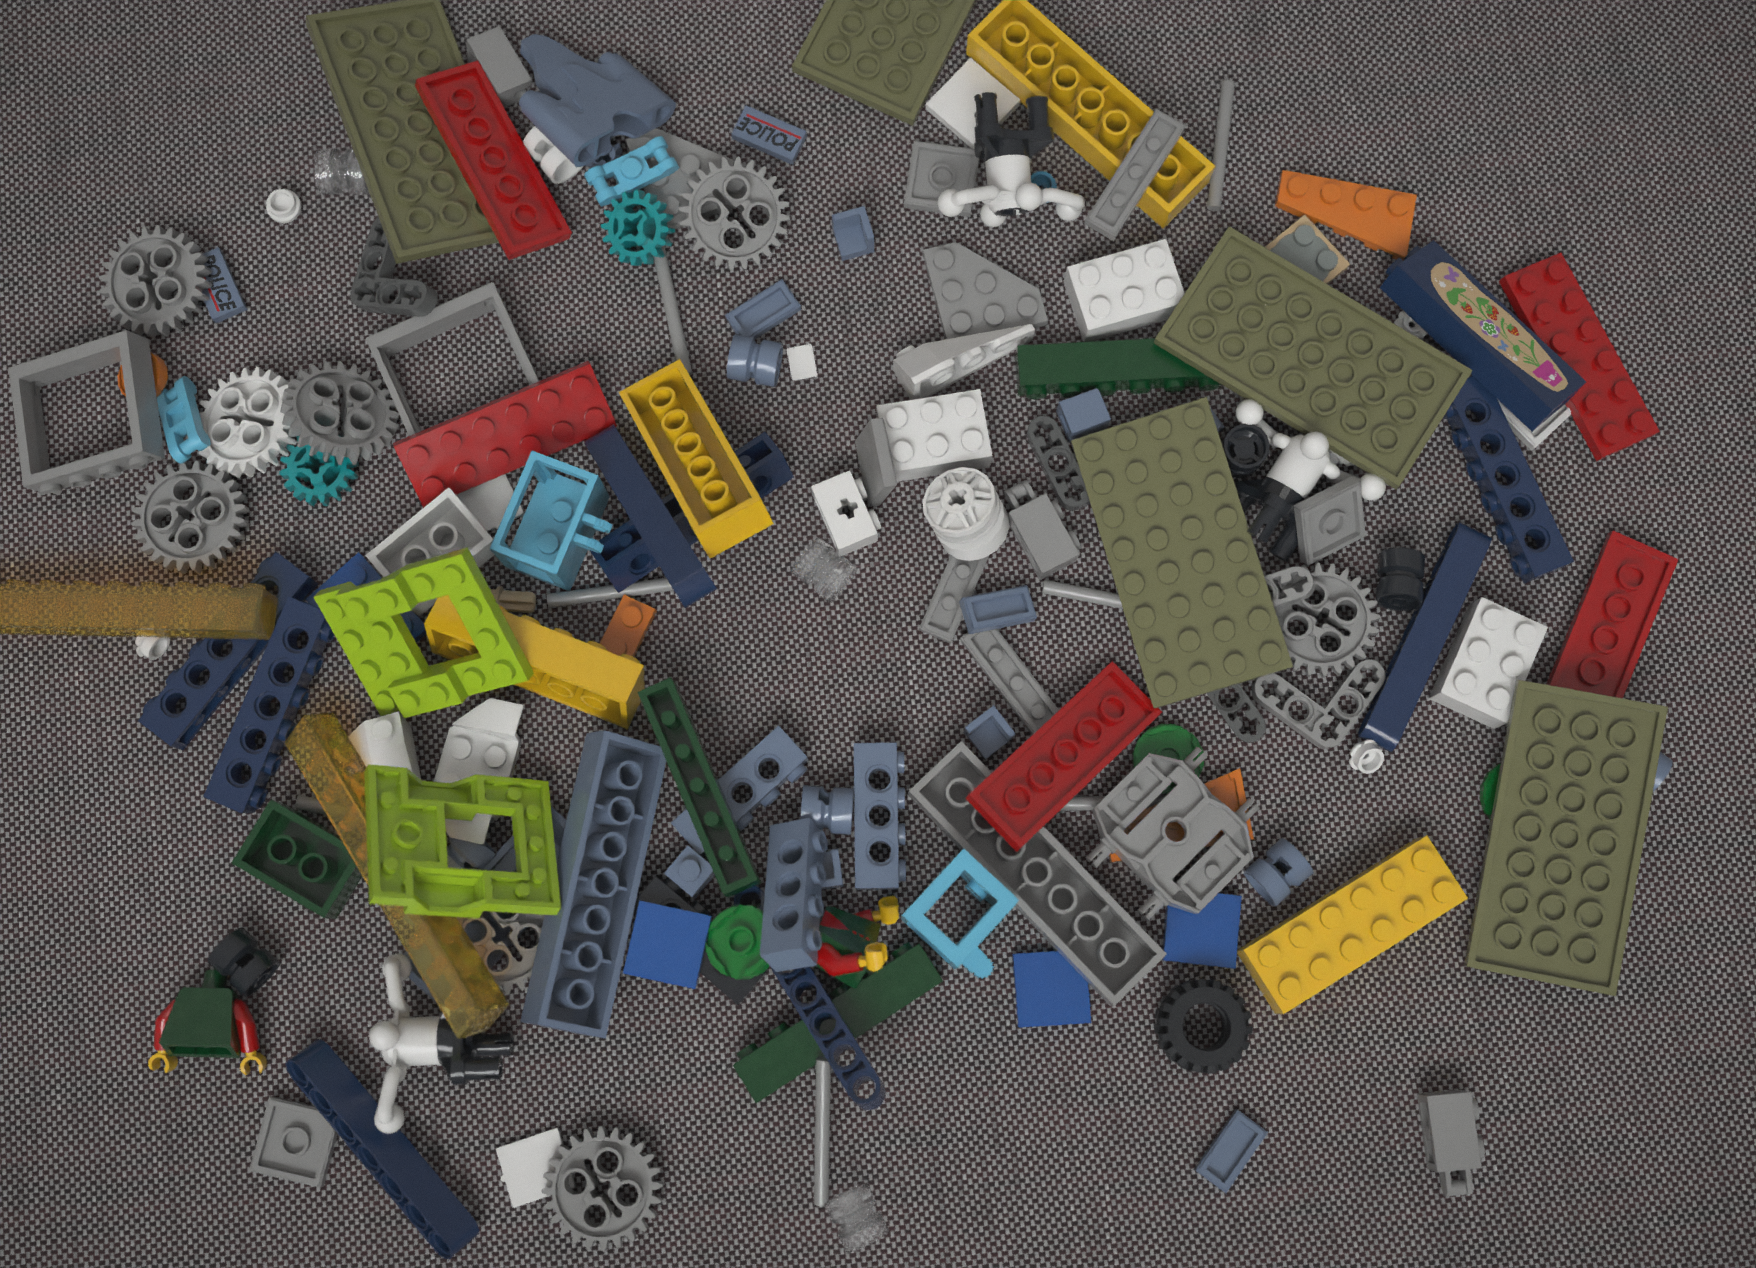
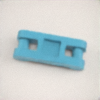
M663 136L653 138L646 145L585 172L584 176L588 184L593 185L597 192L595 197L600 206L611 204L612 199H621L622 192L633 193L634 190H640L673 174L679 169L675 158L670 157L666 150L668 145ZM655 156L658 165L650 168L646 160ZM614 176L618 184L609 187L606 179Z
M186 376L175 381L173 388L170 390L164 389L157 397L158 410L168 450L172 458L180 464L189 460L192 457L191 453L194 451H202L211 445L210 438L203 429L195 399V394L197 393L196 386Z

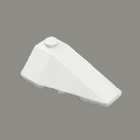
M1032 324L924 343L916 348L913 345L908 346L896 355L897 358L893 360V371L910 400L927 398L1016 350L1017 345H1026L1031 342L1035 329Z
M399 711L363 721L340 744L345 776L365 810L364 772L368 764L408 768L421 779L412 729Z

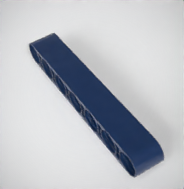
M614 424L584 441V444L683 606L687 608L715 591L717 588Z
M1461 522L1455 525L1423 590L1422 606L1414 610L1385 672V681L1374 696L1361 723L1358 737L1365 740H1374L1378 744L1377 746L1389 752L1395 749L1487 553L1492 537Z
M753 886L736 894L734 905L745 906L754 899H760L759 909L763 910L765 893L759 887ZM811 966L794 969L789 973L775 972L773 970L849 1097L864 1110L878 1108L886 1097L885 1086ZM806 989H817V995L812 1002L801 1003V995ZM824 1020H836L835 1029L827 1035L819 1033V1027ZM843 1051H855V1059L850 1065L840 1066L838 1064L839 1056ZM867 1081L874 1082V1093L866 1099L859 1098L858 1089L860 1085Z
M322 1039L315 1040L286 1061V1069L293 1081L441 1257L447 1260L451 1259L479 1234V1227L472 1215L400 1129L390 1134L382 1133L377 1129L374 1117L378 1103Z

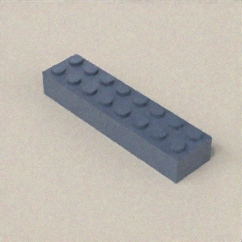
M606 730L586 733L557 859L561 909L557 915L544 916L520 1022L606 1039L666 765V759L660 746Z

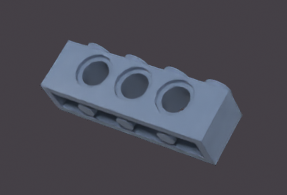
M779 725L718 780L740 831L752 822L754 817L751 813L761 804L765 808L768 807L781 795L778 789L787 780L793 784L808 770L804 766L809 761L808 757ZM767 761H774L780 767L778 775L773 779H765L760 775V768ZM741 785L750 786L753 790L752 798L744 804L735 802L733 798L735 789ZM685 809L671 824L695 851L704 857L706 853L687 809Z
M854 743L855 890H899V881H906V860H898V845H905V823H898V809H905V787H898L897 773H904V752H897V743ZM878 771L886 773L890 779L889 785L882 790L874 789L869 784L870 776ZM876 807H883L890 813V820L883 826H876L869 819L870 812ZM884 843L890 848L891 855L888 860L880 863L870 857L869 852L874 844Z
M811 818L770 825L760 956L775 972L817 965L818 950L822 946L819 923L820 917L824 913L821 889L826 879L823 855L827 851V838L825 833L815 825Z

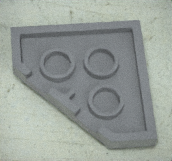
M657 128L638 138L626 139L629 152L646 145L653 138L664 137L668 145L666 150L670 157L675 158L679 169L673 174L644 187L646 194L652 193L657 195V201L667 203V207L663 212L673 214L674 217L671 221L667 222L668 227L674 229L683 227L679 226V222L687 219V214L679 212L678 208L688 206V201L680 196L681 193H692L693 191L687 185V181L692 180L698 183L700 180L697 177L696 171L700 169L704 173L709 174L707 163L710 161L719 169L721 158L725 156ZM655 156L646 160L650 168L658 165ZM725 157L729 166H733L734 160ZM734 179L727 183L726 189L730 197L740 199L744 195V186L739 180ZM714 189L713 195L728 210L732 209L717 189ZM705 202L701 206L700 211L704 219L719 213L714 203Z
M957 242L923 250L922 255L945 340L1032 324L1034 328L1047 325V315L1040 290L1037 287Z

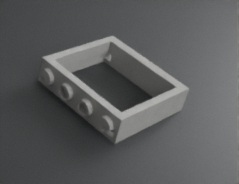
M494 282L441 304L426 316H414L365 338L409 436L422 430L389 357L493 310L496 311L529 385L540 381Z
M125 330L8 368L24 488L39 491L40 495L49 493L58 495L62 493V489L91 485V480L119 477L121 471L147 468L146 464L165 459L149 339ZM121 362L132 444L50 469L40 387Z

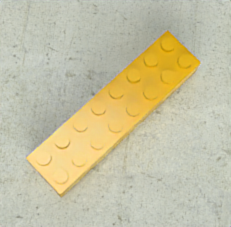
M1003 0L968 34L966 54L1018 97L1026 108V99L1035 96L1048 97L1049 126L1053 128V131L1110 181L1154 112L1027 0ZM1181 136L1137 206L1164 229L1209 183L1215 165Z

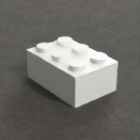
M1166 239L1068 266L1063 281L1083 342H1092L1168 320L1185 294Z
M980 389L876 405V417L883 418L885 422L897 482L937 476L948 470L960 467L974 469L990 467L992 451Z
M447 488L365 556L383 577L405 565L466 547L469 548L475 562L480 567L494 556L490 550L493 538L453 491ZM437 598L418 603L412 611L421 616L435 604Z
M1483 597L1474 601L1468 606L1429 699L1493 729L1507 724L1516 680H1526L1548 627Z

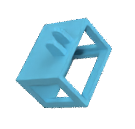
M531 451L490 546V550L506 568L571 591L587 550L601 553L604 545L598 540L593 539L595 531L610 533L613 526L611 523L601 519L610 496L600 477L546 455ZM555 470L584 480L587 485L556 474ZM534 474L538 484L511 547H509L505 543V539Z
M963 849L905 911L901 920L953 969L958 968L962 964L970 973H974V976L984 979V977L988 978V975H991L994 966H992L993 962L990 961L991 959H987V955L977 946L1019 902V899ZM961 876L968 883L965 888L977 900L981 902L985 899L992 906L955 945L925 916V913Z

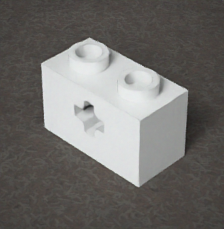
M849 470L811 486L812 496L839 557L878 541L876 530L881 529V525L874 509L868 511L863 499L868 496L860 478L854 480ZM847 506L850 511H853L854 517L848 519L846 514H842V508Z

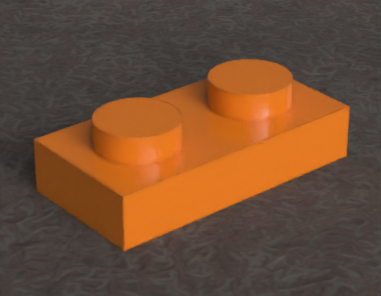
M623 595L600 644L607 651L616 655L627 654L635 657L657 612L656 609Z

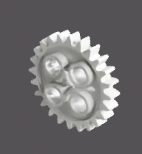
M256 367L253 373L247 368H243L241 377L234 372H230V382L226 383L219 379L220 389L218 391L208 390L209 395L212 397L210 401H200V404L205 407V411L199 414L203 429L210 438L211 445L198 453L207 459L206 462L208 464H213L221 472L224 470L237 478H240L242 473L251 478L255 473V468L263 474L266 473V463L268 462L278 466L276 456L279 453L288 456L289 453L285 448L286 444L297 443L294 438L288 436L290 426L282 424L284 414L280 412L284 390L288 388L289 382L268 369L265 372L259 367Z

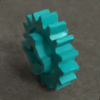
M634 190L633 194L622 192L623 201L612 199L611 203L614 210H604V215L609 218V222L601 224V228L608 230V235L602 240L606 243H612L608 252L612 255H619V262H630L632 266H641L642 263L652 265L654 264L653 255L663 258L665 256L661 249L663 245L672 246L673 244L667 239V234L675 233V229L668 227L667 223L674 218L673 214L663 212L667 207V203L657 201V195L645 194V191ZM639 205L646 207L644 210L640 209L639 211L632 209ZM638 245L642 246L644 249L641 251H633L630 248L636 247Z
M287 444L286 448L291 454L289 457L280 458V461L287 468L279 471V474L284 479H289L285 482L284 487L290 492L294 491L293 496L297 500L302 501L306 498V502L310 506H315L317 499H319L324 506H329L330 497L333 496L340 502L342 500L340 491L344 489L351 492L353 490L348 481L349 479H358V475L351 470V468L359 465L358 461L356 465H353L349 457H344L342 465H338L336 456L331 455L329 460L324 462L323 453L320 451L313 456L309 455L311 449L309 445L299 448L298 446L294 447ZM300 480L305 482L311 481L314 489L303 486Z

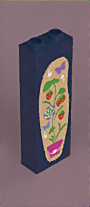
M1434 240L1423 248L1417 245L1406 255L1404 260L1398 258L1386 270L1385 274L1388 278L1381 285L1380 289L1456 361L1473 370L1471 375L1532 432L1563 407L1586 383L1575 370Z

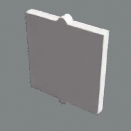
M506 474L456 496L482 527L489 532L495 528L498 530L514 491ZM521 505L514 519L525 514Z
M559 1127L496 1148L503 1172L501 1181L506 1183L513 1208L550 1196L542 1193V1189L552 1186V1181L547 1180L543 1175L546 1172L556 1170L549 1163L550 1158L562 1159L563 1157L558 1150V1147L563 1144ZM572 1173L569 1176L568 1182L570 1188L576 1187Z

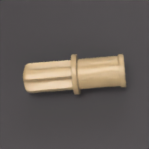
M498 586L497 589H490L496 602L508 612L532 613L536 608V595L533 592L504 590L502 586Z

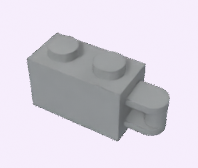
M1027 480L1004 491L1005 498L1012 509L1008 513L1009 526L1039 580L1077 561L1080 555L1078 550L1081 549L1080 542L1072 530L1067 532L1061 521L1064 519L1063 512L1056 500L1050 501L1046 493L1036 497ZM1026 496L1029 502L1020 506L1017 500Z
M1464 1090L1417 1094L1427 1169L1439 1172L1441 1189L1445 1197L1472 1194L1471 1169L1482 1168L1481 1158L1485 1156L1484 1143L1481 1136L1477 1135L1475 1120L1479 1119V1107L1476 1099L1472 1098L1470 1091ZM1459 1170L1460 1180H1451L1450 1171Z

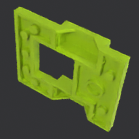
M468 547L405 565L380 580L359 586L350 581L322 589L313 597L380 716L399 711L403 718L462 704L470 695L529 681L534 674ZM448 595L479 653L429 666L400 613L411 611L418 603Z
M367 765L364 772L369 904L403 906L404 914L479 918L483 911L542 915L558 914L561 909L548 781L476 774L453 783L422 781L408 768ZM476 813L512 816L517 872L448 868L445 819L472 821Z

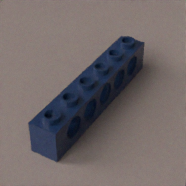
M1469 377L1443 419L1448 420L1452 429L1453 443L1458 450H1462L1467 461L1466 470L1470 479L1477 483L1482 493L1481 503L1485 511L1491 513L1497 525L1495 527L1496 535L1501 544L1506 545L1511 555L1510 564L1512 570L1518 577H1521L1525 584L1558 571L1574 561L1497 398L1475 377ZM1468 410L1475 413L1478 423L1468 420L1465 411ZM1480 441L1486 442L1491 446L1492 454L1485 453L1481 449ZM1495 472L1505 476L1507 486L1501 485L1496 481ZM1510 504H1515L1520 508L1522 512L1521 517H1516L1511 513ZM1525 535L1531 536L1535 540L1536 549H1531L1526 545Z
M763 432L734 451L761 499L794 478L782 452L766 432ZM672 492L661 499L689 545L691 546L699 539L674 493ZM631 520L599 540L604 545L601 553L590 550L618 593L659 567Z
M275 552L272 557H267L262 561L257 569L258 574L250 584L240 588L235 595V602L229 610L221 613L214 620L212 630L206 638L198 641L191 648L189 658L181 668L175 669L168 676L166 687L162 692L145 704L142 710L144 714L138 721L169 746L184 750L264 652L287 597L305 601L319 584L279 553ZM273 586H278V595L273 600L267 601V591ZM255 613L256 620L254 625L244 629L245 618ZM232 641L233 649L231 653L222 657V646L226 642ZM209 669L210 677L208 681L203 685H199L198 677L200 673ZM185 697L187 701L186 708L177 714L175 710L176 703L179 699Z
M287 597L203 795L204 798L242 814L255 813L257 809L263 806L268 795V790L265 788L270 776L275 775L281 765L282 756H280L284 743L288 742L295 732L296 723L294 720L297 712L308 701L310 695L308 686L312 677L316 676L322 668L324 648L335 636L319 607L300 599ZM306 631L309 637L308 644L303 649H300L297 645V638L300 633ZM291 664L294 668V677L291 681L286 682L283 678V671L286 666ZM277 697L280 701V710L273 716L270 713L269 704L272 699ZM262 730L266 735V743L259 749L256 746L255 737ZM246 764L252 769V776L248 782H245L241 776L242 768Z

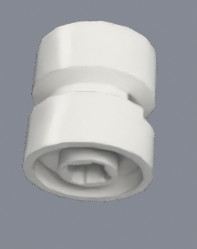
M535 126L524 138L523 143L528 153L536 162L541 163V169L553 183H563L574 177L583 168V166L576 167Z

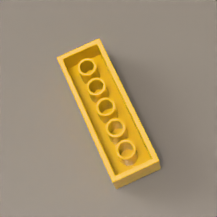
M680 359L619 392L709 559L774 524L762 499Z
M446 595L437 598L424 622L432 653L450 660L479 653L450 597ZM499 605L534 672L529 681L513 685L623 728H629L641 702L637 692L645 689L644 665L640 664L633 656L627 654L616 655L607 651L603 645L597 642L588 641L585 643L575 639L571 633L564 629L555 628L552 630L542 626L536 619L530 616L522 615L519 617L508 613L503 606Z
M1423 836L1412 840L1237 949V954L1274 1013L1285 1014L1459 905L1468 897L1429 837Z

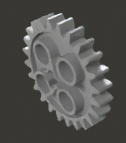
M722 157L719 169L710 161L707 163L709 174L698 169L696 174L700 181L698 183L692 180L687 181V185L693 190L692 193H681L680 197L688 201V206L678 208L679 212L687 214V219L679 222V226H689L690 231L683 238L684 240L691 238L696 240L691 248L692 251L699 250L700 248L705 250L702 255L703 261L709 259L711 255L714 256V267H719L723 260H727L728 270H733L735 261H739L743 270L747 269V259H751L755 265H759L760 253L768 258L772 256L768 248L769 245L781 246L779 240L775 238L776 234H787V230L779 226L780 222L790 220L789 216L781 214V209L787 207L789 202L779 201L778 196L785 189L779 188L774 190L772 185L777 177L773 176L766 180L764 175L767 167L763 166L757 172L754 171V160L752 159L745 167H741L740 157L735 158L733 166H729L727 159ZM730 180H739L743 184L744 195L740 199H734L727 193L726 187ZM714 189H717L731 208L737 206L741 208L742 211L739 213V218L755 233L754 238H750L737 220H727L726 216L729 214V211L713 195ZM705 202H711L717 206L719 215L715 221L709 222L702 217L700 210ZM754 206L762 207L766 212V222L761 226L753 224L749 218L750 210ZM735 229L740 233L741 243L737 248H729L725 244L723 236L726 230Z
M156 225L154 232L144 226L142 227L141 237L132 231L129 232L131 242L127 244L119 239L118 244L121 250L119 252L114 250L108 251L110 256L114 258L112 263H102V266L109 270L108 274L99 276V279L107 284L106 287L99 290L100 294L108 298L103 302V306L111 310L110 317L120 322L119 325L127 330L131 329V331L140 336L145 332L148 336L155 338L157 332L167 337L170 333V326L181 332V321L185 320L193 324L194 321L190 315L192 311L197 313L203 312L198 305L199 300L209 301V297L202 293L203 289L212 287V284L204 279V277L212 273L211 269L203 265L208 261V257L200 252L201 247L195 242H191L192 239L184 233L180 234L171 227L166 231L161 226ZM173 257L172 262L166 266L167 260ZM140 265L139 270L134 274L135 268ZM178 289L177 295L171 299L172 293ZM145 297L144 303L139 306L140 300Z
M324 361L322 370H319L314 364L310 365L308 373L300 370L297 379L291 378L288 388L284 390L280 412L284 414L282 424L290 426L288 436H300L297 444L299 448L305 445L311 446L310 456L315 455L318 451L322 452L324 462H327L331 455L336 456L338 465H342L344 457H349L353 465H356L359 455L367 462L370 461L373 452L381 455L384 446L389 447L392 437L395 435L399 413L394 411L396 406L393 400H388L390 396L389 390H380L381 379L371 382L369 380L370 371L367 370L360 375L357 374V365H353L348 371L344 369V365L340 361L336 369H332L330 364ZM338 389H341L343 391V400L341 404V419H343L341 427L342 437L338 436L337 427L340 415V408L339 406H337L339 400Z
M195 460L191 469L190 465L184 462L180 464L179 471L171 465H167V475L165 477L158 472L154 473L157 481L155 485L148 482L143 483L149 491L147 495L136 494V498L143 502L142 507L132 508L131 511L139 515L140 519L131 522V526L142 531L137 533L134 538L140 543H145L141 548L142 552L147 555L152 554L151 560L158 565L163 562V567L170 571L177 567V571L186 574L190 566L192 571L200 574L203 563L208 568L214 570V559L219 558L226 563L228 560L224 552L227 549L237 552L238 549L233 544V541L235 539L245 540L246 538L239 532V527L249 526L250 523L241 518V515L250 512V509L239 503L243 502L247 497L241 491H237L240 487L239 483L234 479L229 480L230 475L224 470L218 472L211 463L205 468L204 464L199 460ZM194 487L193 495L189 499L183 500L185 490ZM211 492V496L207 497V493ZM220 506L221 513L219 517L210 520L211 511ZM190 513L195 516L192 521L187 519ZM171 514L170 524L161 528L162 519L166 515ZM199 534L198 543L194 547L188 548L187 545L190 537ZM172 537H175L174 542H171Z
M1316 563L1314 572L1311 573L1315 580L1314 590H1317L1322 596L1321 603L1312 605L1302 600L1275 609L1276 614L1282 619L1284 624L1283 637L1290 658L1295 661L1293 672L1299 670L1302 665L1306 666L1307 677L1311 676L1314 669H1319L1321 677L1325 678L1328 668H1332L1333 672L1339 676L1342 673L1341 664H1344L1350 670L1354 669L1355 663L1352 657L1354 656L1363 661L1367 656L1361 647L1372 649L1375 645L1367 636H1376L1379 633V629L1370 625L1380 619L1379 614L1370 613V610L1378 602L1377 600L1366 601L1365 599L1370 593L1371 588L1359 590L1357 586L1361 581V577L1359 576L1349 581L1347 579L1349 569L1346 568L1340 575L1335 574V564H1331L1328 571L1323 572L1320 563ZM1295 575L1293 576V583L1282 586L1281 581L1278 580L1276 585L1281 592V599L1287 597L1283 590L1294 588L1297 593L1303 591L1302 585L1308 582L1307 579H1301V577ZM1270 592L1271 599L1273 598V592ZM1292 605L1299 606L1302 610L1309 613V615L1302 612L1294 611L1292 609ZM1340 605L1349 606L1354 612V619L1350 621L1341 620L1336 614V607ZM1320 613L1327 616L1325 619L1327 624L1324 623L1321 628L1315 625L1316 619L1314 618L1318 617ZM1291 620L1301 621L1306 627V633L1301 636L1292 635L1287 629V623ZM1333 626L1340 629L1348 630L1350 632V635H1343L1340 631L1333 628ZM1323 636L1333 637L1338 643V650L1334 652L1324 651L1320 646V638Z
M489 911L500 928L509 927L510 931L506 936L521 954V961L515 960L502 941L493 942L492 937L496 934L495 930L482 914L479 918L450 917L453 919L451 924L441 925V929L450 932V937L441 940L440 944L451 945L452 948L443 957L444 959H456L457 962L451 968L452 973L462 969L465 971L461 980L462 983L465 984L472 978H475L474 990L479 991L485 983L488 984L489 991H496L498 985H502L506 995L510 994L511 984L513 983L521 991L525 990L524 979L527 977L530 979L545 915L514 913L510 918L502 919L496 912ZM473 920L480 921L485 927L484 937L477 942L469 941L465 936V927ZM525 927L532 928L537 934L536 943L530 948H522L517 941L519 931ZM494 950H502L507 957L506 966L499 971H492L487 965V957Z
M601 1125L595 1137L591 1129L586 1128L583 1133L584 1141L575 1134L570 1136L572 1148L561 1144L558 1150L563 1156L562 1159L556 1157L549 1159V1163L556 1170L546 1172L543 1175L544 1178L552 1181V1186L542 1189L543 1194L552 1195V1200L544 1205V1209H555L557 1212L551 1218L550 1223L558 1221L564 1223L559 1233L561 1236L570 1230L574 1232L572 1238L573 1245L582 1237L586 1238V1250H590L595 1241H599L601 1250L606 1251L609 1240H613L614 1245L619 1249L623 1246V1235L631 1242L635 1241L637 1236L634 1228L637 1227L645 1232L649 1227L644 1217L655 1219L658 1215L650 1207L651 1204H660L663 1201L662 1197L654 1194V1190L664 1186V1182L654 1180V1175L659 1173L662 1167H651L649 1164L656 1156V1153L644 1155L642 1151L647 1142L644 1140L636 1146L632 1144L634 1132L632 1131L624 1139L620 1138L621 1131L618 1126L614 1128L611 1135H607L605 1125ZM611 1151L618 1157V1167L615 1171H608L602 1167L600 1161L603 1152ZM586 1158L590 1159L593 1163L599 1180L602 1183L610 1182L612 1187L607 1192L614 1204L621 1210V1217L615 1215L608 1196L605 1193L598 1195L595 1188L598 1187L599 1181L586 1166ZM572 1172H579L585 1176L587 1184L584 1191L577 1192L570 1188L568 1182ZM623 1184L635 1186L638 1191L636 1202L627 1203L621 1199L620 1188ZM596 1204L604 1208L606 1212L604 1223L596 1224L589 1219L588 1210L591 1205Z

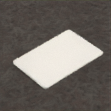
M811 344L787 348L793 381L817 376Z

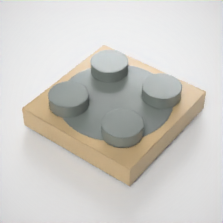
M1303 215L1265 246V248L1326 284L1332 282L1350 266V263L1306 215Z

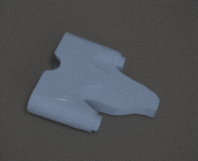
M533 34L521 40L520 54L533 68L535 83L540 92L529 90L522 95L519 100L521 112L576 167L585 166L608 154L611 151L610 139L612 137L625 135L630 138H638L664 124L675 110L676 104L672 98L624 57L616 53L606 52L595 63L575 54L547 36Z

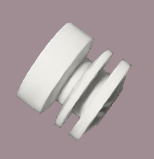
M967 467L948 470L936 477L925 492L923 498L924 515L945 551L956 559L973 561L985 558L997 551L1006 540L1010 527L1008 513L988 476L979 470Z

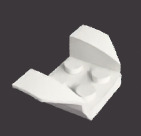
M489 698L452 723L453 727L449 728L434 782L453 783L476 774L512 778L520 751V737L516 732L524 705ZM476 813L472 821L445 819L446 832L450 838L484 845L491 820L497 821L501 815Z

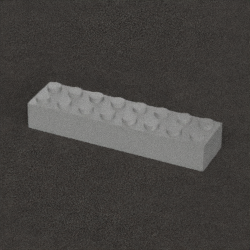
M962 741L959 742L909 790L908 796L961 851L965 849L1019 899V902L1015 905L1017 910L1070 963L1109 1006H1115L1167 953L1044 826L1017 852L965 799L992 772Z

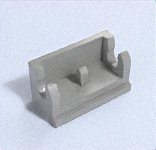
M498 26L466 39L468 61L470 63L479 61L503 107L505 108L519 102L522 95L527 92L526 88L532 85V79L501 27Z

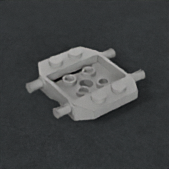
M1195 747L1184 760L1149 753L1092 809L1101 840L1100 844L1085 858L1088 862H1091L1100 853L1101 855L1091 864L1093 867L1098 868L1110 854L1115 853L1153 891V896L1138 909V912L1142 915L1153 906L1143 916L1147 921H1150L1163 906L1167 905L1198 914L1254 857L1246 822L1260 808L1255 804L1245 813L1254 803L1253 800L1248 798L1236 812H1233L1227 805L1212 795L1194 772L1207 759V755L1203 752L1193 761L1202 751L1199 747ZM1174 782L1176 786L1126 834L1123 830ZM1169 822H1178L1184 828L1185 833L1181 841H1171L1166 836L1165 828ZM1222 830L1224 834L1174 882L1172 879Z

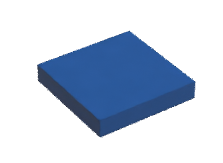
M1218 893L1198 914L1167 905L1162 948L1167 955L1162 961L1236 969L1242 896Z
M639 901L623 974L696 989L709 935L708 930L713 916Z
M1058 951L1012 954L1018 1028L1091 1023L1088 982Z

